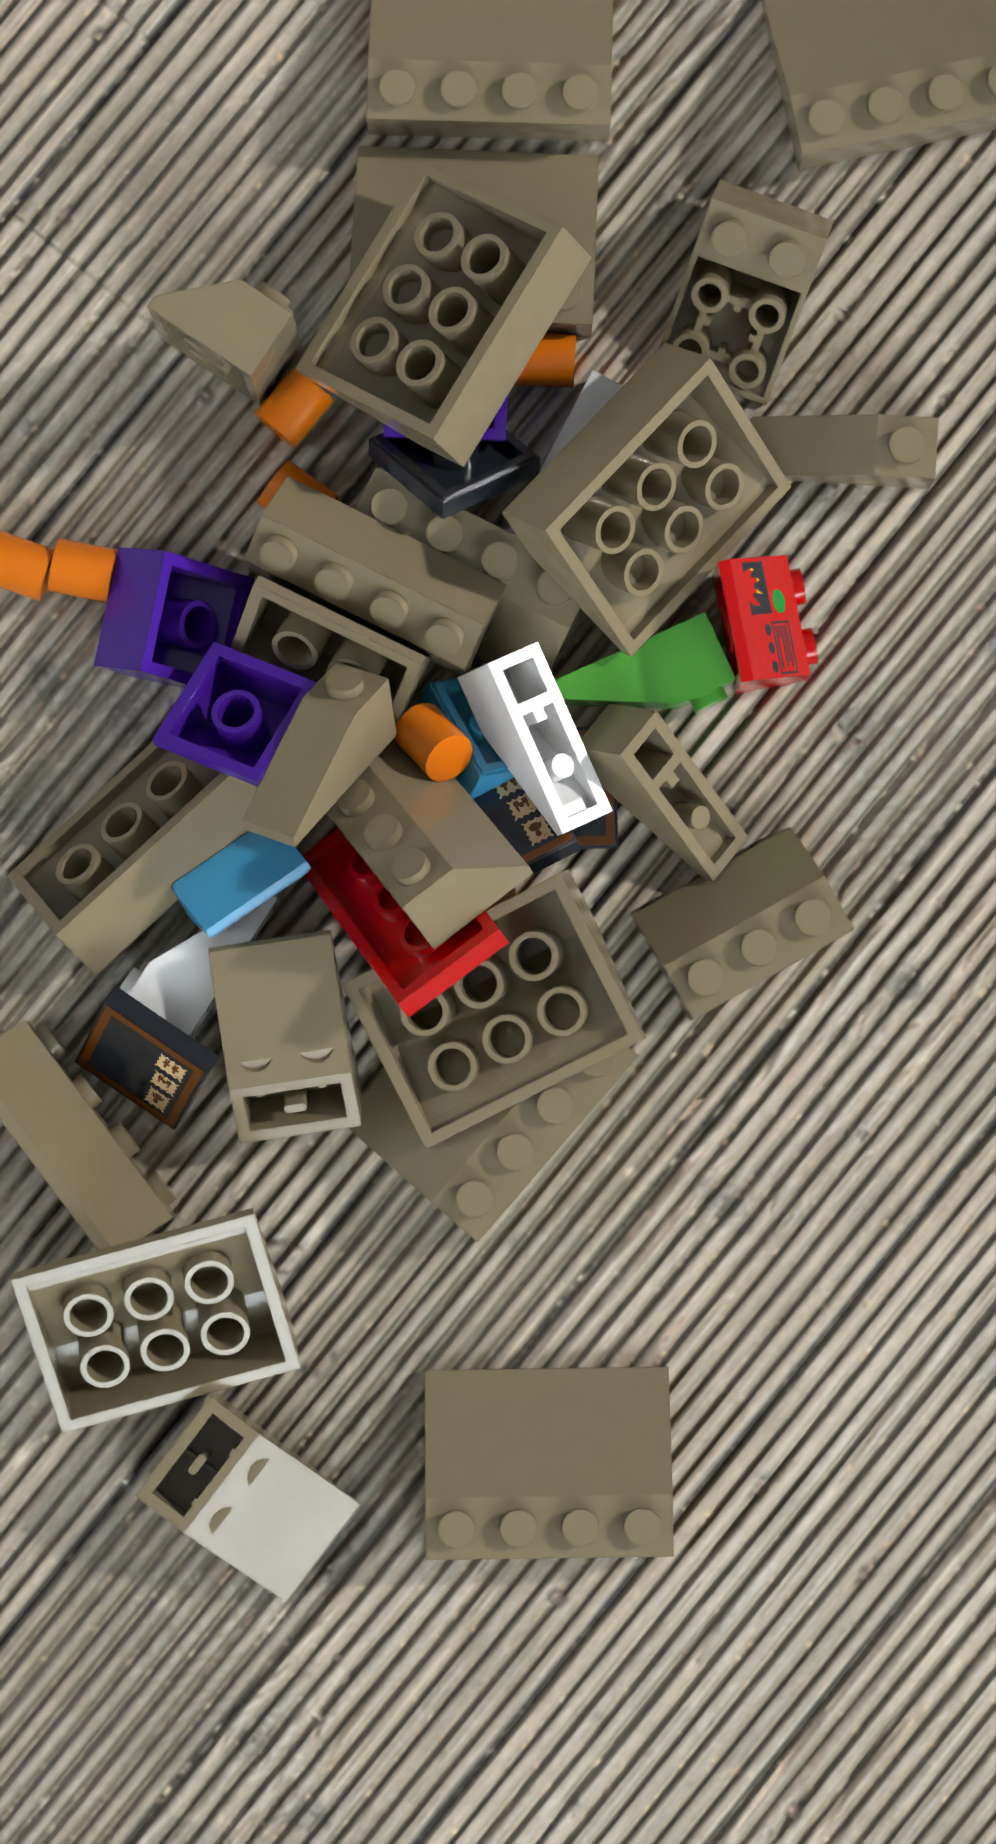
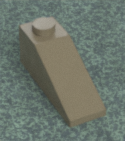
M885 414L753 416L751 418L753 427L787 481L929 489L936 478L939 418Z
M336 662L302 698L242 818L243 829L293 847L298 845L397 735L388 678L340 662Z
M609 704L581 738L601 785L705 880L714 882L749 837L657 711Z

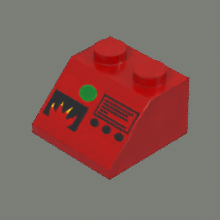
M787 555L718 561L712 579L729 665L736 678L733 683L735 694L807 681L811 675L809 665L818 664V653L812 628L801 629L797 606L806 604V593L800 568L790 570Z

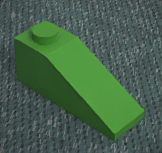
M704 612L651 636L632 657L625 655L620 650L555 681L566 705L608 707L609 704L635 708L680 709L691 704L694 712L697 713L726 700L728 696L724 688L733 685L736 678L707 614Z

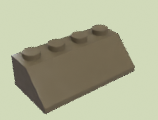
M375 467L355 508L356 510L507 585L475 659L487 664L538 642L552 671L582 609L536 562L517 535L465 510L441 519L391 474Z
M289 476L286 477L262 513L244 558L248 571L279 583L430 657L431 662L459 676L469 672L507 587L506 584Z
M395 737L327 811L331 820L433 949L437 948L533 874L527 863L456 778L443 782H436L430 779L399 747Z
M153 741L15 867L7 877L54 934L97 975L112 960L119 957L126 947L158 918L166 914L170 907L178 901L172 891V884L248 832V830L243 829L242 818L257 788L242 780L158 747Z
M24 1020L0 1036L1 1122L97 1250L152 1235L177 1216L169 1206L177 1199L175 1194L156 1170L149 1175L144 1173L132 1157L140 1151V1148L119 1121L110 1127L96 1109L103 1102V1099L82 1072L75 1078L71 1076L59 1060L67 1051L46 1024L36 1029L32 1022Z

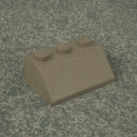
M239 279L153 296L147 305L159 336L163 341L259 405L266 399L301 347L296 328L297 324L293 316L294 313L288 308L291 301L278 290L262 281L259 282L256 288Z
M259 575L253 584L231 648L315 682H318L336 662L388 678L395 726L401 716L411 706L431 660L430 657Z
M791 827L731 859L714 882L705 880L701 876L631 915L690 1021L855 930L825 876Z

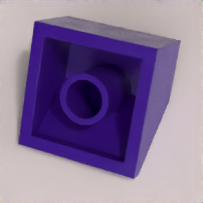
M118 547L94 666L138 679L185 688L213 642L231 648L255 578L168 551Z
M213 642L153 737L154 744L258 787L302 698L317 682Z

